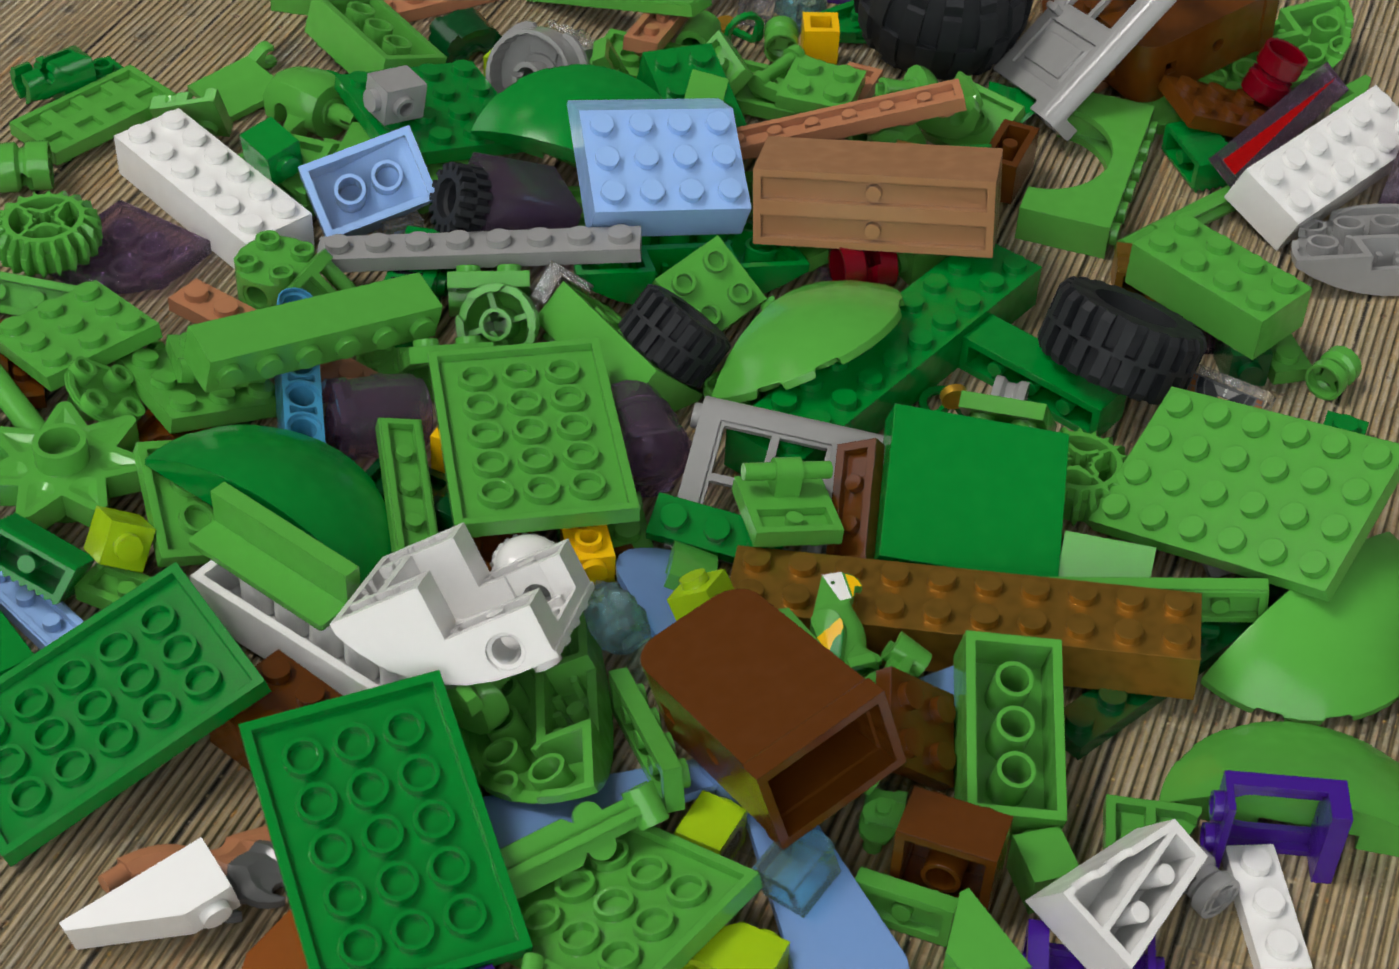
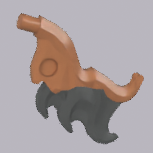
M267 826L228 836L220 848L210 850L232 885L240 904L263 909L279 908L286 905L285 896L274 894V891L284 887ZM159 844L117 858V865L98 876V882L102 889L109 893L185 846L179 844ZM233 910L232 915L224 923L242 922V911Z

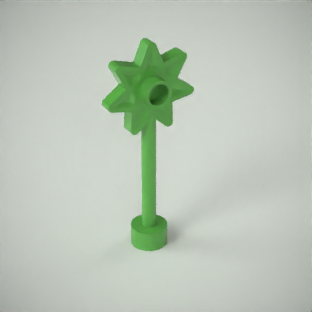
M0 364V408L14 425V427L0 426V506H16L15 513L45 530L56 522H79L90 527L96 505L110 508V498L141 492L134 454L132 452L136 442L140 441L137 422L134 416L124 415L87 425L71 402L64 401L55 406L45 421Z

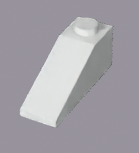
M200 837L59 923L75 949L80 950L196 934L204 928L211 929L221 925L232 915L233 910L240 907L241 904L232 885L204 840Z

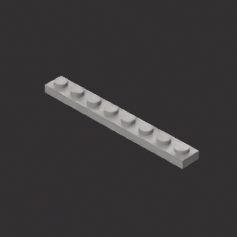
M617 224L611 227L574 226L572 228L560 229L536 227L530 230H506L501 228L491 231L474 232L454 230L449 233L416 231L410 234L373 233L359 236L334 234L329 237H320L317 253L325 248L333 256L331 261L342 272L456 269L458 265H479L481 268L497 267L501 264L546 266L641 262L642 234L641 226H628L624 224Z

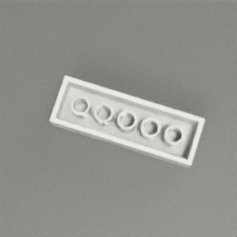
M1377 85L1373 86L1245 169L1224 198L1276 251L1292 241V239L1298 237L1299 228L1312 219H1324L1333 210L1340 208L1399 167V107Z
M181 109L167 111L159 117L134 125L128 130L114 135L119 173L233 269H235L234 257L239 250L251 241H255V237L259 232L266 230L276 231L280 236L310 242L315 250L312 213Z
M212 560L190 575L192 584L234 640L263 659L279 649L343 696L406 679L404 676L376 665L351 649L335 635L331 626L322 631L317 630Z

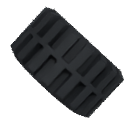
M648 284L618 324L624 338L645 358L676 380L697 388L703 386L705 380L712 374L731 349L726 335L714 323L682 298L658 285Z

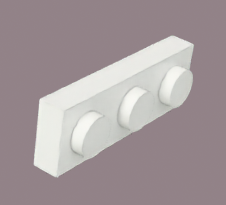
M1274 844L1226 846L1222 857V864L1224 870L1228 871L1240 883L1239 892L1233 901L1253 968L1313 969Z

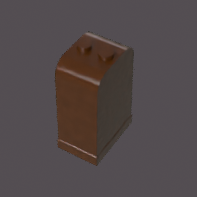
M1091 0L1090 12L1101 0ZM1112 0L1095 20L1111 29L1137 0ZM1177 0L1108 74L1103 82L1108 83L1129 100L1135 102L1156 101L1164 97L1157 87L1164 75L1177 78L1185 75L1197 81L1255 51L1259 52L1269 38H1273L1279 0Z
M732 589L715 595L651 638L641 652V665L672 738L766 830L768 837L782 850L906 763L884 690L870 678L865 679L761 595L752 590Z

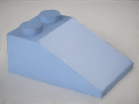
M410 125L298 166L300 178L324 237L334 234L346 236L367 235L433 202V200H429L430 193H434L435 188L432 187V179Z

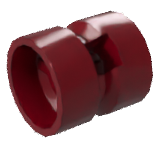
M1269 38L1257 55L1258 63H1254L1249 68L1241 81V86L1257 102L1270 107H1280L1290 93L1292 82H1296L1308 65V59L1293 44L1282 39Z
M839 247V249H829L828 265L831 281L852 280L886 284L891 287L895 286L898 279L897 252L853 250Z

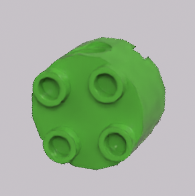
M272 230L259 232L255 237V241H251L242 247L234 257L238 300L257 310L275 306L278 294L293 282L315 256L313 244L296 238L280 236L276 231Z

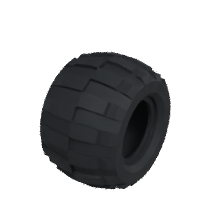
M854 0L855 13H858V23L863 32V38L870 48L875 49L881 55L883 61L893 68H899L906 72L916 64L929 69L936 79L946 81L954 79L958 71L968 76H979L991 70L992 65L998 63L1014 46L1026 28L1034 0Z

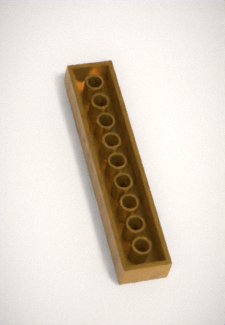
M737 545L730 576L734 589L752 590L777 609L790 608L809 630L822 575L843 572L858 578L862 584V592L855 593L852 608L864 627L867 649L877 653L880 657L887 643L890 640L895 643L901 631L932 653V659L924 671L933 672L954 665V654L966 630L1062 640L1063 686L1097 690L1105 688L1133 694L1194 700L1201 660L1202 593ZM882 660L880 666H885L886 662Z

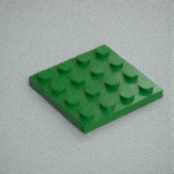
M456 60L453 63L444 64L424 63L420 66L410 67L427 83L424 115L421 118L386 126L364 107L363 102L367 74L376 71H353L350 74L335 76V90L371 139L410 125L426 165L522 153L519 150L471 134V129L483 109L498 94L473 61Z

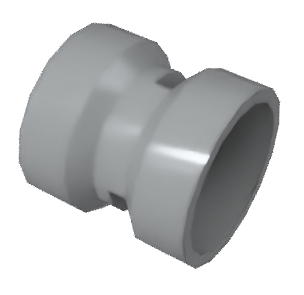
M1200 846L1208 857L1183 894H1187L1190 897L1192 908L1202 918L1209 919L1218 915L1230 905L1239 892L1240 883L1228 871H1220L1216 867L1215 857L1206 848Z

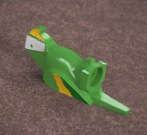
M848 573L824 574L821 577L814 612L810 620V632L823 646L862 677L880 670L879 666L882 664V658L877 653L867 649L864 627L852 608L855 593L862 592L861 582L858 578Z

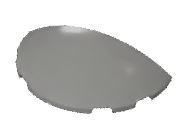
M1399 204L1350 206L1333 210L1327 221L1315 219L1308 221L1299 228L1298 239H1292L1291 258L1295 268L1314 279L1336 288L1376 296H1399Z

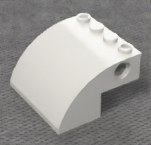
M463 522L382 557L336 615L330 626L335 635L351 649L376 665L406 678L440 670L444 685H473L493 682L517 675L531 668L535 672H542L558 664L562 660L561 653L564 647L572 640L570 635L573 629L581 623L579 618L582 612L589 607L588 600L595 589L593 581L589 580L569 539L489 571ZM538 584L544 586L550 592L551 597L545 598L540 587L532 590L531 585Z

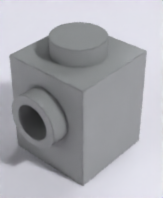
M408 65L368 73L366 90L363 93L364 107L384 126L421 118L424 115L427 83Z

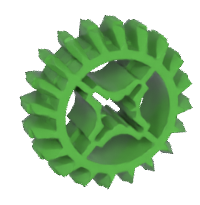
M48 190L46 194L38 195L33 192V195L27 198L18 196L16 203H5L4 210H0V260L3 267H10L15 274L25 272L26 276L29 277L41 274L43 278H46L48 274L54 273L61 276L62 272L66 270L77 271L78 264L87 265L90 262V257L98 255V247L102 245L103 238L101 218L98 216L97 209L92 207L91 201L82 200L79 194L69 196L66 191L52 194Z
M1062 427L1061 433L1070 434L1063 519L1069 520L1073 527L1078 521L1085 522L1091 527L1088 519L1098 509V503L1101 498L1110 495L1109 488L1112 485H1120L1116 474L1128 455H1125L1124 446H1114L1113 437L1103 439L1098 436L1097 430L1090 434L1083 432L1081 427L1077 431H1069L1066 427Z

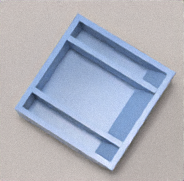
M719 98L568 100L567 109L586 227H611L617 224L641 226L642 236L742 233L752 208L732 107Z

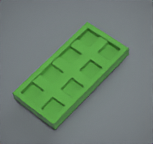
M130 64L10 121L11 135L24 144L26 141L49 140L53 164L58 166L92 148L101 146L104 142L114 138V135L128 130L134 125L153 119L149 110L152 97L176 95V93Z

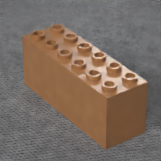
M768 136L753 167V244L839 249L841 247L865 251L993 258L1000 220L1003 148Z

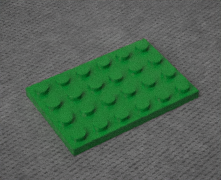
M174 562L0 676V854L10 867L271 692L264 678L177 562Z
M440 670L238 724L307 969H475L491 963L493 966L523 958L525 953L533 952V945Z

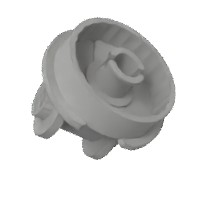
M523 21L511 27L492 48L486 64V79L497 93H501L518 79L545 68L568 66L570 64L590 65L593 50L582 47L578 39L568 32L562 34L552 28L537 26L536 22Z

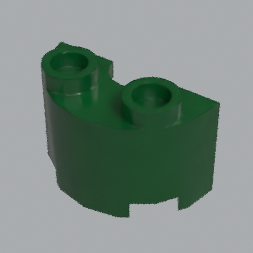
M469 8L456 10L444 17L435 18L429 26L430 35L428 41L447 57L446 63H453L456 60L468 61L470 56L477 51H481L485 55L502 36L476 9Z

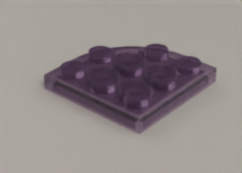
M119 200L98 215L101 218L103 233L102 245L98 247V255L90 257V262L87 265L78 264L77 271L75 272L66 270L62 272L61 276L56 273L48 275L71 285H79L84 282L97 280L116 294H130L151 289L160 290L166 288L170 282L181 277L212 253L211 243L206 238Z

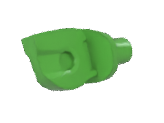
M876 788L869 796H865L863 810L858 822V831L863 839V849L867 853L878 854L881 852L883 845H886L896 834V829L906 807L908 792L900 790L892 792Z

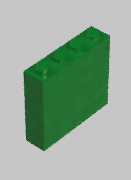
M895 403L885 420L883 438L885 450L874 559L1040 577H1059L1070 434Z

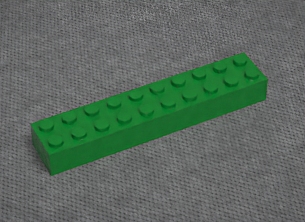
M996 243L993 258L947 256L900 292L905 304L899 307L902 318L881 341L846 364L838 361L829 367L815 370L816 378L788 390L782 384L753 406L878 434L885 428V420L895 403L912 406L919 400L924 390L938 385L959 367L964 335L991 314L1012 324L1036 304L1042 267ZM726 429L724 465L741 474L742 463L765 462L770 439ZM780 441L776 457H801L803 461H824L827 451Z

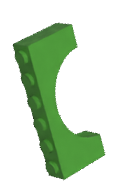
M1092 92L1067 119L1077 130L1069 140L1093 153L1102 163L1105 171L1087 183L1069 188L1044 189L1028 186L1019 207L1015 238L1104 259L1109 245L1115 246L1116 241L1119 239L1121 226L1126 220L1129 203L1133 201L1136 185L1139 183L1142 175L1144 162H1147L1151 143L1154 142L1158 128V121L1152 120L1155 106Z

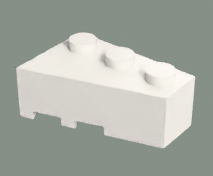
M1176 819L1136 828L1025 900V902L1086 969H1132L1208 855Z

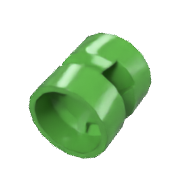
M49 140L26 141L23 147H18L15 142L0 143V194L20 192L23 186H28L31 191L54 190V168Z

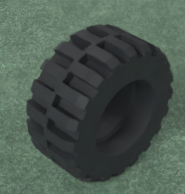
M1075 276L1069 277L1059 284L1037 334L1039 347L1042 348L1043 353L1051 356L1055 363L1064 366L1069 372L1076 376L1079 375L1087 379L1088 382L1096 386H1102L1118 395L1122 394L1130 399L1146 401L1153 405L1161 404L1172 386L1185 390L1188 389L1207 349L1204 333L1197 329L1195 324L1185 320L1178 313L1170 311L1165 306L1148 300L1142 295L1129 292L1122 287L1106 284L1104 281L1096 279L1090 280L1087 277L1081 276L1079 278Z

